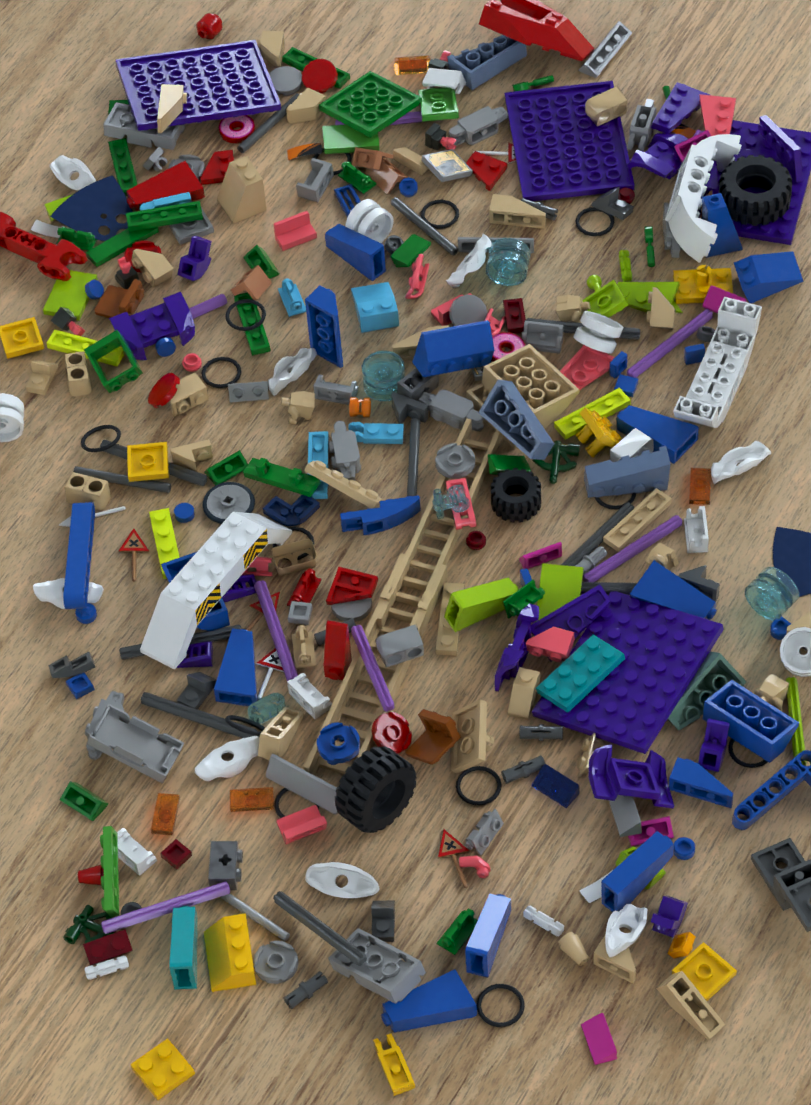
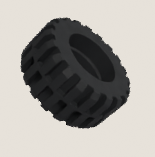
M748 155L746 158L740 157L737 161L729 163L720 175L719 193L723 196L731 219L736 222L740 221L741 224H752V226H757L758 224H762V226L767 225L770 221L773 223L778 220V217L781 218L790 207L792 178L787 168L783 167V164L779 161L775 162L771 157L765 158L763 155L758 157ZM758 187L767 190V192L755 194L746 192L743 189Z
M374 747L370 751L363 752L362 756L357 757L353 764L346 769L345 775L339 781L340 785L336 788L335 796L337 812L362 832L374 833L385 829L387 825H391L396 817L402 814V810L408 806V801L414 794L413 789L416 788L415 779L417 777L413 765L387 747Z

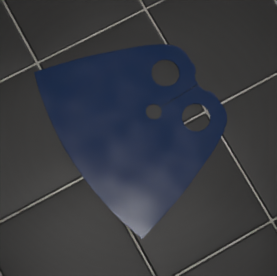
M112 175L98 180L70 196L50 217L76 231L91 232L92 235H95V239L106 241L117 235V231L120 229L128 228V223H118L116 216L119 214L126 215V213L133 211L126 201L127 198ZM101 214H106L107 218L103 219L100 216ZM101 226H107L110 229V233L101 235L98 229Z
M776 527L773 543V564L777 583L784 600L811 594V533Z

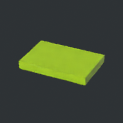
M70 270L71 278L68 281L56 279L43 308V314L54 316L60 307L68 308L77 318L76 320L80 321L89 301V297L85 292V285L91 280H98L97 275Z
M542 563L539 588L541 587L545 594L541 600L537 601L539 620L581 596L584 567Z

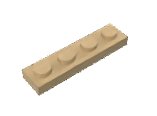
M316 460L308 463L304 470L369 508L379 507V501L383 500L378 497L375 491L360 487V483L344 478V475L339 471L328 469L326 464Z
M656 488L603 537V542L617 552L621 551L672 504V498Z
M444 583L436 655L457 656L460 631L455 632L444 618L451 593L465 589V584Z

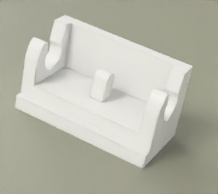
M429 68L422 85L427 87V89H433L434 86L456 89L455 94H460L464 85H466V81L461 71Z
M699 506L697 514H692L689 508L686 511V518H684L687 553L708 552L709 537L705 506Z
M301 673L294 679L287 681L288 691L316 720L330 710L333 703L328 696L324 697L305 678L307 676L304 673Z
M125 828L117 832L118 858L140 876L157 862L154 854L151 851L148 852L135 841Z

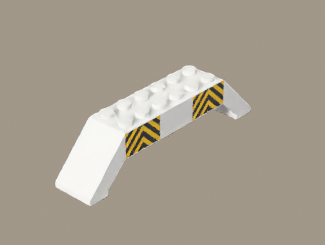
M232 512L161 592L140 652L175 670L187 656L186 652L198 624L268 544L283 545L292 534V530L260 514Z

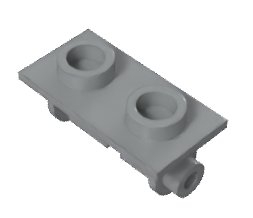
M267 381L228 384L230 402L269 399Z
M496 809L492 812L484 813L476 825L479 831L473 829L465 839V846L468 849L476 848L480 856L504 824Z

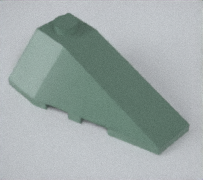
M710 651L667 720L677 730H681L703 715L705 700L730 680L735 681L741 686L746 684V680L720 653Z

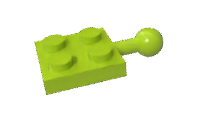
M598 275L588 277L587 286L595 292L582 300L583 302L589 301L590 309H587V311L610 318L629 305L615 280L601 288L602 280Z

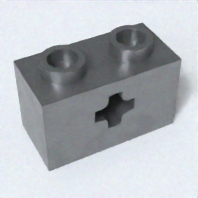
M415 368L398 382L397 393L419 401L424 392L431 393L438 387L439 375L423 377L418 369Z
M211 841L208 876L210 886L227 882L230 890H237V882H241L242 878L241 868H238V865L243 861V851L239 850L237 841Z

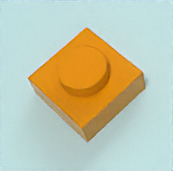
M691 932L675 935L667 954L673 959L688 956L693 949L692 945L696 937Z

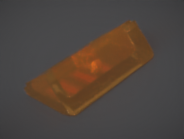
M429 55L395 57L396 75L427 73L428 63L431 58Z

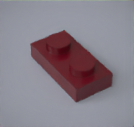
M522 298L503 300L507 331L510 333L524 332L526 318Z
M126 929L83 944L90 966L133 951Z

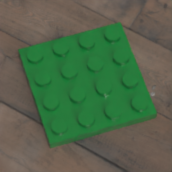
M369 71L319 104V110L371 138L419 106L422 102V97Z

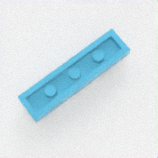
M328 431L309 432L308 463L318 460L325 463L328 468ZM320 480L321 484L311 497L314 499H328V484Z

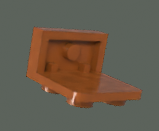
M134 279L129 289L109 285L94 309L95 314L107 318L124 312H128L129 316L133 315L144 297L142 282Z
M423 709L418 716L426 731L405 753L408 757L433 765L455 745L461 736L456 728L455 721L451 717Z

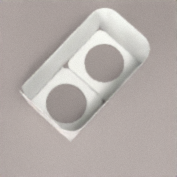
M635 428L610 450V460L616 462L623 456L629 455L630 458L642 455L641 452L647 450L652 453L654 449L653 439Z

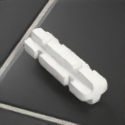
M527 906L524 910L523 916L526 919L534 920L533 923L547 931L551 930V933L555 936H560L563 933L564 925L558 921L554 922L555 919L541 911L537 912V909L532 906Z
M120 956L115 961L111 959L98 963L95 967L93 965L85 967V974L87 979L91 980L97 978V975L101 977L117 972V969H127L129 963L126 956Z

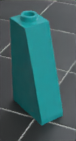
M181 906L173 908L169 968L174 990L197 989L198 917L196 907Z

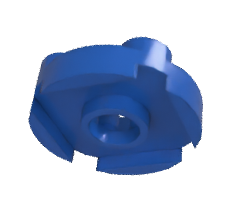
M337 722L325 726L320 731V736L317 738V749L320 756L327 760L328 764L345 763L359 754L360 737L354 727L350 725L349 727L344 726L343 723ZM336 740H339V742L344 741L341 746H335Z

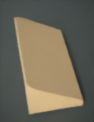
M402 147L393 150V159L418 174L423 175L429 169L421 161L422 156L410 149Z

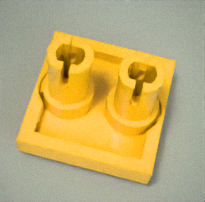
M587 408L580 412L587 425L576 434V437H578L581 443L585 444L591 436H596V439L585 448L591 457L594 458L605 446L613 448L620 442L621 436L611 429L612 423L605 416L602 418L595 410L590 411Z

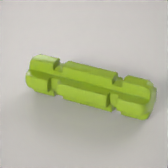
M628 250L619 251L623 282L632 281Z

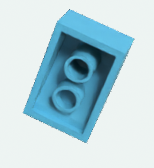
M389 282L351 288L361 333L399 326L398 308Z

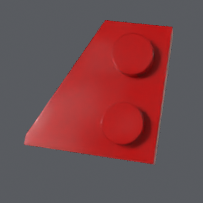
M233 150L213 153L200 177L201 185L223 183L229 163L234 161Z
M474 151L466 162L473 170L472 173L475 175V178L478 181H482L488 191H491L507 170L506 162Z
M338 567L326 599L327 605L372 598L378 583V576Z

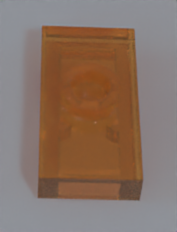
M691 468L689 504L710 505L711 469Z
M273 787L230 790L231 812L274 809Z
M158 793L151 826L152 834L173 835L180 802L178 794Z

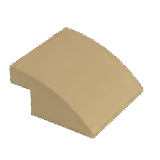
M528 344L484 366L482 384L466 391V399L471 400L474 410L479 412L497 380L512 381L545 429L571 404L580 390L533 346ZM483 417V420L496 431V428ZM503 435V439L514 449L518 448Z

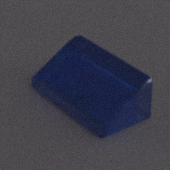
M547 764L541 768L532 783V787L565 808L580 794V786Z

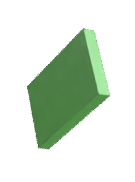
M443 87L418 90V96L422 97V102L420 103L422 122L459 118L454 89Z
M348 125L322 126L324 154L353 153L355 147L380 151L378 133L370 138Z

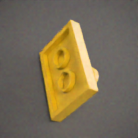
M700 265L692 270H673L674 282L680 283L675 295L676 304L703 303L711 285L733 294L731 268L711 269L708 266L706 269V265Z

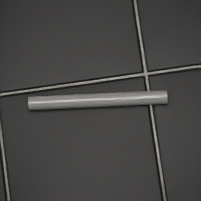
M229 893L220 897L242 913H246L248 917L283 941L289 939L290 934L232 894Z

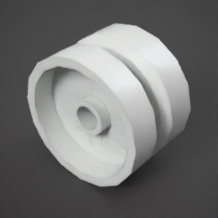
M366 199L358 203L351 210L345 226L382 243L391 232L394 221L391 213L381 208L375 201Z
M584 311L580 320L583 326L576 329L574 339L594 350L612 354L617 345L613 338H619L624 327L606 316Z
M0 393V442H10L19 438L23 433L24 404L13 395Z
M795 628L782 639L780 645L781 661L784 667L793 675L800 677L811 676V628ZM804 648L805 651H808L807 654L801 655L800 649Z

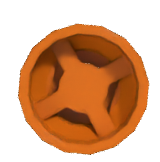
M350 397V417H356L357 415L370 417L371 398L364 397L363 399H358L357 397Z

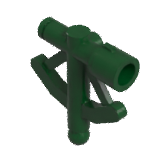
M556 440L547 455L552 454L551 464L537 459H532V461L542 469L550 471L549 482L555 484L558 472H566L576 468L577 463L575 461L571 462L567 455L578 457L580 445L574 443L564 445L561 441ZM560 454L567 464L559 465Z
M86 905L82 913L74 917V925L67 928L63 938L66 942L75 944L80 934L83 933L86 938L84 943H88L116 933V931L105 934L102 925L93 921L106 917V920L113 917H110L106 912L90 916L94 908ZM87 929L92 930L98 934L94 937H90Z

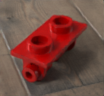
M309 568L304 571L287 606L290 607L292 601L311 602L322 581L321 578L316 577L313 569Z

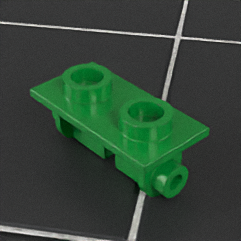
M345 161L342 163L343 171L338 176L348 184H352L362 194H365L377 185L369 175H365L355 168L351 162Z
M64 226L58 228L57 231L60 237L56 244L64 239L72 242L81 250L89 251L94 248L97 242L95 235H92L91 232L77 231L76 233L74 229Z
M531 580L503 601L507 618L519 616L520 612L529 603L534 604L541 600L545 591L541 587L536 588L535 581Z
M469 908L463 910L439 939L437 945L456 955L471 936L478 921L474 918V911Z

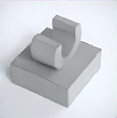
M158 147L144 163L143 167L149 171L153 166L155 171L160 172L162 167L159 163L165 166L168 162L166 158L161 157L164 150Z
M292 601L288 623L309 625L313 609L312 603Z

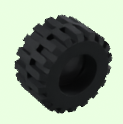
M513 468V470L506 469L504 473L500 472L498 477H494L493 483L490 486L491 505L493 512H496L498 517L502 516V520H510L512 523L519 521L520 523L524 519L530 520L531 516H535L537 511H540L542 504L541 483L539 478L534 476V473L531 471L526 472V469L523 468L521 470ZM511 494H522V496H519V497H512V496H509V495H511Z

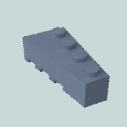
M502 35L494 38L491 43L479 44L476 49L470 51L466 49L461 51V54L458 56H448L449 70L461 71L466 81V86L473 90L526 57L527 49L525 44Z
M497 380L478 413L530 459L545 460L555 443L513 382Z
M659 447L660 451L652 453L649 450L641 452L642 455L632 458L629 455L623 456L616 462L607 460L585 466L584 482L588 498L651 492L656 488L660 491L668 490L671 464L667 447Z

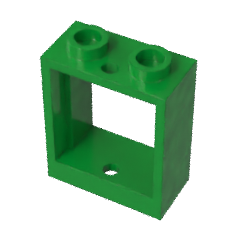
M118 330L84 349L101 383L109 393L118 391L124 384L135 381L143 374L128 344ZM122 346L133 367L108 381L98 359Z

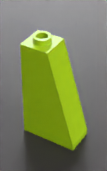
M508 577L453 592L450 595L444 618L455 632L460 631L505 610L503 601L517 592L519 588Z

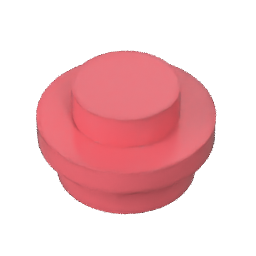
M190 353L184 357L182 365L186 371L193 372L201 368L202 361L197 354Z

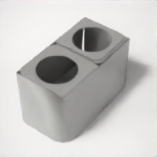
M416 625L381 635L376 639V647L385 667L424 656L423 642Z

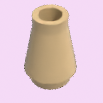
M569 932L558 941L560 949L579 966H582L590 959L577 934Z

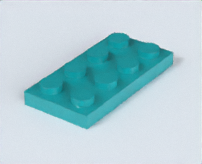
M592 635L536 687V691L539 695L568 713L625 660V655L597 636Z

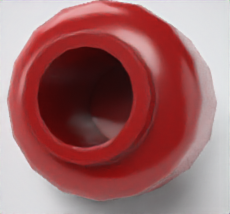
M205 14L196 24L198 35L201 38L214 39L222 31L221 18L216 14Z

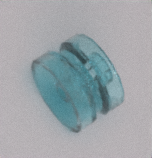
M514 238L496 240L489 249L486 274L492 281L503 286L521 284L527 277L531 251L526 244Z
M377 351L364 359L362 375L366 394L374 400H392V392L397 393L398 382L405 377L404 361L399 355L390 351Z
M765 567L756 579L745 588V597L752 609L759 615L774 621L779 620L788 608L798 600L799 591L793 580L786 573L774 567Z

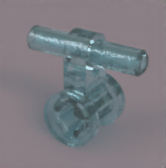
M454 485L447 490L445 495H442L440 489L433 491V509L436 511L438 519L444 518V510L452 508L455 512H463L470 507V501L465 497L466 491L464 486Z

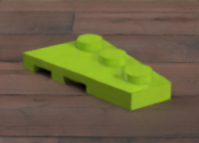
M618 282V286L629 304L628 307L647 312L651 311L652 303H648L649 292H653V287H657L672 305L680 283Z

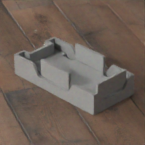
M118 102L115 103L103 124L104 136L122 139L124 135H127V143L152 148L153 142L156 147L174 150L178 137L185 129L184 124L169 126L162 133H158V128L138 131L130 106Z
M108 703L98 724L90 734L87 744L163 784L180 754L184 742L167 733L158 734L160 729L135 716L130 719L128 713Z
M359 928L346 940L366 955V962L358 966L338 950L328 958L333 970L347 978H350L351 975L354 976L356 983L395 1004L398 1001L401 1002L421 981L419 975L423 976L426 973L420 960Z

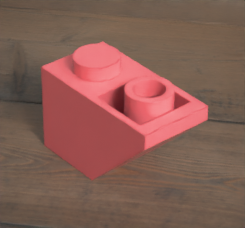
M553 626L528 639L526 642L527 651L537 657H541V655L547 656L555 662L565 661L570 655L575 640L574 632Z

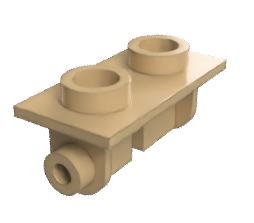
M300 625L297 627L295 634H291L296 669L316 667L312 632H308L305 626Z
M595 733L589 739L586 738L582 744L581 750L584 752L577 765V768L580 769L578 778L584 773L587 776L589 775V759L595 749L605 746L604 740L595 739Z

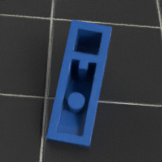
M677 757L669 777V789L671 791L732 808L733 792L699 763Z

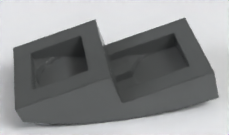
M87 652L72 661L66 655L48 666L53 678H64L87 672L95 668V663L90 652Z

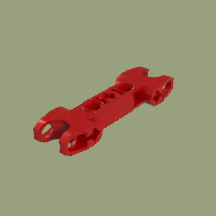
M0 212V246L38 263L39 271L45 276L68 281L71 275L70 270L66 266L73 263L82 265L88 261L86 254L72 242L62 239L57 245L50 243L45 239L15 227L14 219Z

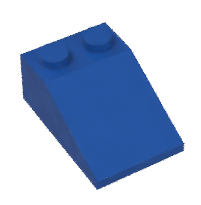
M793 251L751 255L734 262L742 290L749 303H754L804 282Z

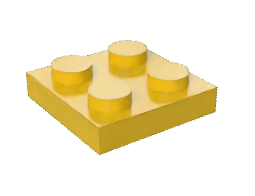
M35 317L0 326V338L7 359L44 349Z
M167 442L127 445L129 482L169 478Z
M704 942L672 969V974L683 971L706 1001L736 976L737 973L735 968Z
M168 1038L130 1064L131 1069L157 1100H160L195 1075L192 1066Z

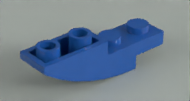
M417 495L379 501L380 508L340 513L342 532L363 529V535H369L396 527L421 511L420 497Z

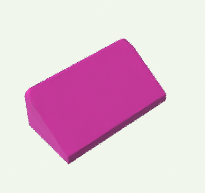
M708 130L674 146L682 163L692 144L697 145L700 141L711 136Z
M711 285L702 307L718 313L724 297L746 302V299Z
M558 542L523 555L519 558V561L524 569H530L562 556V543Z
M670 816L642 821V833L628 836L631 846L643 844L657 831L663 836L666 835L669 838H674Z
M600 1013L582 1023L581 1027L594 1065L616 1060L617 1050L604 1013Z

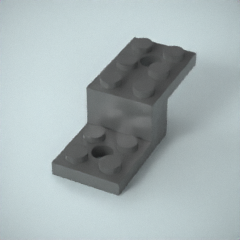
M791 838L751 854L753 864L782 910L792 908L806 932L811 931V859L804 860ZM783 862L787 867L780 869L775 864Z

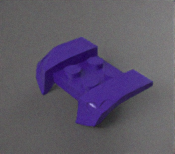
M657 133L647 146L649 149L645 152L636 150L627 167H642L670 180L679 172L682 165L674 146L688 140V138L681 134Z
M181 292L163 298L164 303L129 316L128 312H124L109 318L114 330H118L124 337L136 360H147L144 348L156 344L162 338H172L179 335L181 344L184 346L195 336V324L192 314Z
M529 603L520 612L514 631L513 644L509 643L508 648L504 649L495 673V691L499 692L504 679L516 678L519 667H523L529 653L526 648V642L531 638V622L539 620V606Z
M612 744L594 750L589 759L588 778L596 799L615 801L618 795L651 799L653 805L657 807L674 808V802L667 781L666 762L662 756L650 750L646 761L638 762L611 758Z

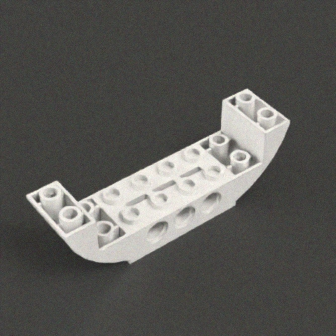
M715 135L700 141L697 145L692 144L677 175L665 220L668 221L670 230L680 247L699 263L704 256H708L711 249L709 245L715 243L718 235L715 233L716 224L698 218L700 212L697 210H700L702 206L701 197L704 196L707 186H704V184H707L710 178L708 171H711L714 161H717V170L719 172H722L729 163L734 161V154L738 155L742 146L739 144L740 135Z
M724 297L718 310L717 328L686 397H679L673 410L676 418L712 428H717L724 422L748 366L758 330L762 306Z

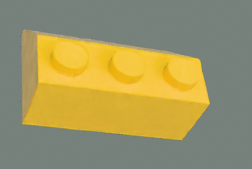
M246 913L222 917L204 931L211 991L215 992L256 985Z

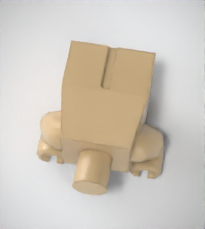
M574 295L558 296L556 312L560 321L567 322L572 320L575 323H581L579 318L582 317L583 311L590 309L589 301L583 302L580 296Z
M299 391L291 392L289 398L282 397L281 405L288 406V413L291 414L288 423L296 425L298 417H303L304 420L310 421L314 410L315 393Z
M660 542L651 550L646 559L648 568L654 560L668 570L679 564L675 551Z
M770 674L764 680L761 687L756 688L754 694L780 711H783L782 705L786 699L789 683Z

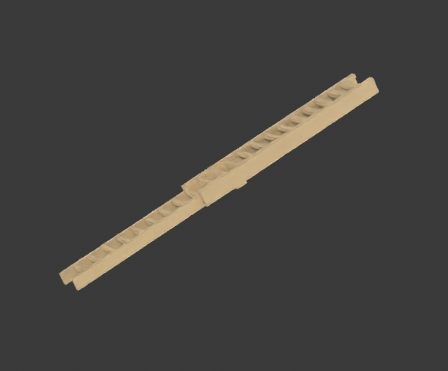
M467 418L456 441L457 445L462 446L463 444L487 451L483 459L475 457V465L480 466L477 474L469 473L467 476L462 477L473 481L471 488L468 489L473 506L489 469L488 454H496L503 434L496 429L490 445L469 440L472 420ZM442 474L406 554L400 553L366 628L365 635L371 649L378 651L376 639L380 633L387 634L396 631L383 627L387 617L408 622L410 626L416 625L422 638L444 588V583L447 581V563L462 529H455L454 519L434 514L437 506L451 509L450 502L441 499L444 490L447 491L446 481L450 479ZM465 515V516H460V517H461V519H463V518H467L468 516ZM430 521L453 526L450 535L427 530ZM426 536L445 541L446 544L443 551L420 545L423 537ZM417 552L440 557L436 566L413 561ZM410 567L433 573L429 582L406 575ZM401 586H406L425 592L422 598L401 593L399 590ZM396 601L418 608L415 614L394 609L392 606ZM358 648L321 728L322 730L329 724L340 723L342 716L371 724L368 732L356 729L360 740L364 741L361 749H359L358 756L354 758L361 757L363 752L370 751L374 747L375 742L371 731L373 722L378 716L388 713L383 710L378 698L354 692L358 682L373 686L371 678L361 675L365 664ZM412 659L399 663L397 666L385 667L384 663L377 661L380 670L394 673L390 683L385 682L393 702ZM350 700L378 707L379 709L376 715L348 708L347 705ZM316 739L304 765V770L316 776L319 768L345 774L346 769L351 765L344 763L328 764L327 760L323 759L318 752ZM335 742V746L342 745L341 743Z

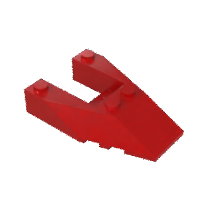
M490 0L484 5L479 25L528 46H531L532 43L543 46L542 50L548 52L550 49L561 52V56L578 61H583L594 51V47L568 18L538 0Z

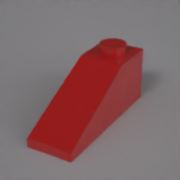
M327 620L323 663L325 677L332 680H343L352 662L348 624Z

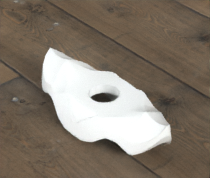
M60 155L50 164V168L56 178L75 191H79L96 182L88 167L79 159H70ZM78 172L79 177L76 180H71V175Z
M482 234V237L476 242L474 249L464 258L457 267L456 272H453L450 278L446 280L448 285L454 288L459 287L464 282L466 274L475 272L483 265L486 258L485 253L492 245L488 236Z
M301 348L295 356H286L279 360L274 368L273 377L268 380L270 392L275 396L290 382L297 380L309 368L311 361L316 357V350L314 348Z
M754 441L747 447H738L730 450L719 462L712 464L711 477L713 483L716 484L723 479L748 471L757 466L768 455H771V451L759 441Z
M65 578L33 585L34 593L40 601L51 602L55 606L65 609L63 601ZM89 582L87 603L99 601L104 590L101 585Z
M252 736L227 742L209 753L195 767V773L204 781H211L217 777L230 778L241 773L247 767L249 761L258 756L260 738ZM228 752L234 755L230 761H224L221 758L222 755Z
M329 862L314 864L307 869L305 880L310 886L335 897L361 898L372 896L380 890L377 881L370 874L345 863ZM340 875L348 878V884L343 888L336 885V879Z
M626 904L622 910L613 911L608 919L605 934V946L609 957L616 956L638 939L646 925L647 908H638L632 904ZM625 927L628 928L631 932L623 933L619 930V928Z

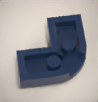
M301 495L290 505L275 496L263 508V514L281 525L297 526L304 523L320 508V502L312 497Z

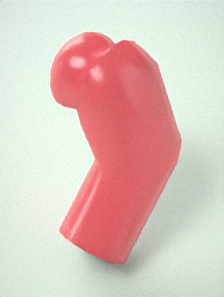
M464 856L459 858L461 868L474 867L480 878L488 877L491 871L490 866L481 857Z

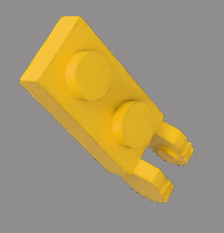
M392 1033L386 1035L390 1049L383 1050L378 1038L373 1039V1043L381 1067L395 1096L415 1089V1083L399 1045L397 1046Z

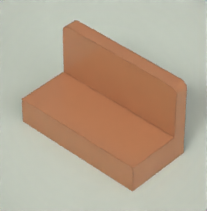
M355 147L352 165L359 168L379 170L382 158L393 159L394 155L378 150Z
M382 158L379 170L367 169L364 173L369 175L377 183V186L387 194L391 193L397 182L400 183L404 178H409L386 158Z
M257 265L247 271L230 291L236 296L246 290L252 299L256 301L272 282L261 267Z

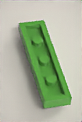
M112 826L103 827V835H100V844L103 848V855L100 861L104 869V876L101 877V886L104 890L101 905L102 909L110 917L119 916L118 833Z

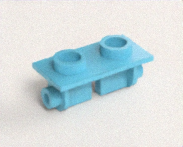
M288 278L282 281V288H279L278 292L288 316L306 312V306L297 285L293 284L292 280Z

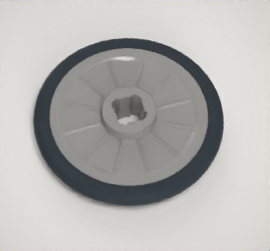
M225 482L212 487L206 493L202 506L205 515L210 520L222 524L232 512L252 513L255 506V498L248 487L236 482Z

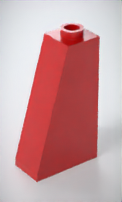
M183 161L127 190L128 198L126 201L131 209L134 208L135 211H140V205L159 198L189 192L191 201L204 198L205 195L203 186L187 162Z

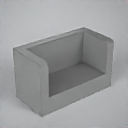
M312 158V171L304 184L297 183L296 189L298 197L318 203L332 180L334 173L332 163Z

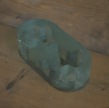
M272 693L254 702L248 707V718L261 724L277 716L286 707L284 696L279 693Z

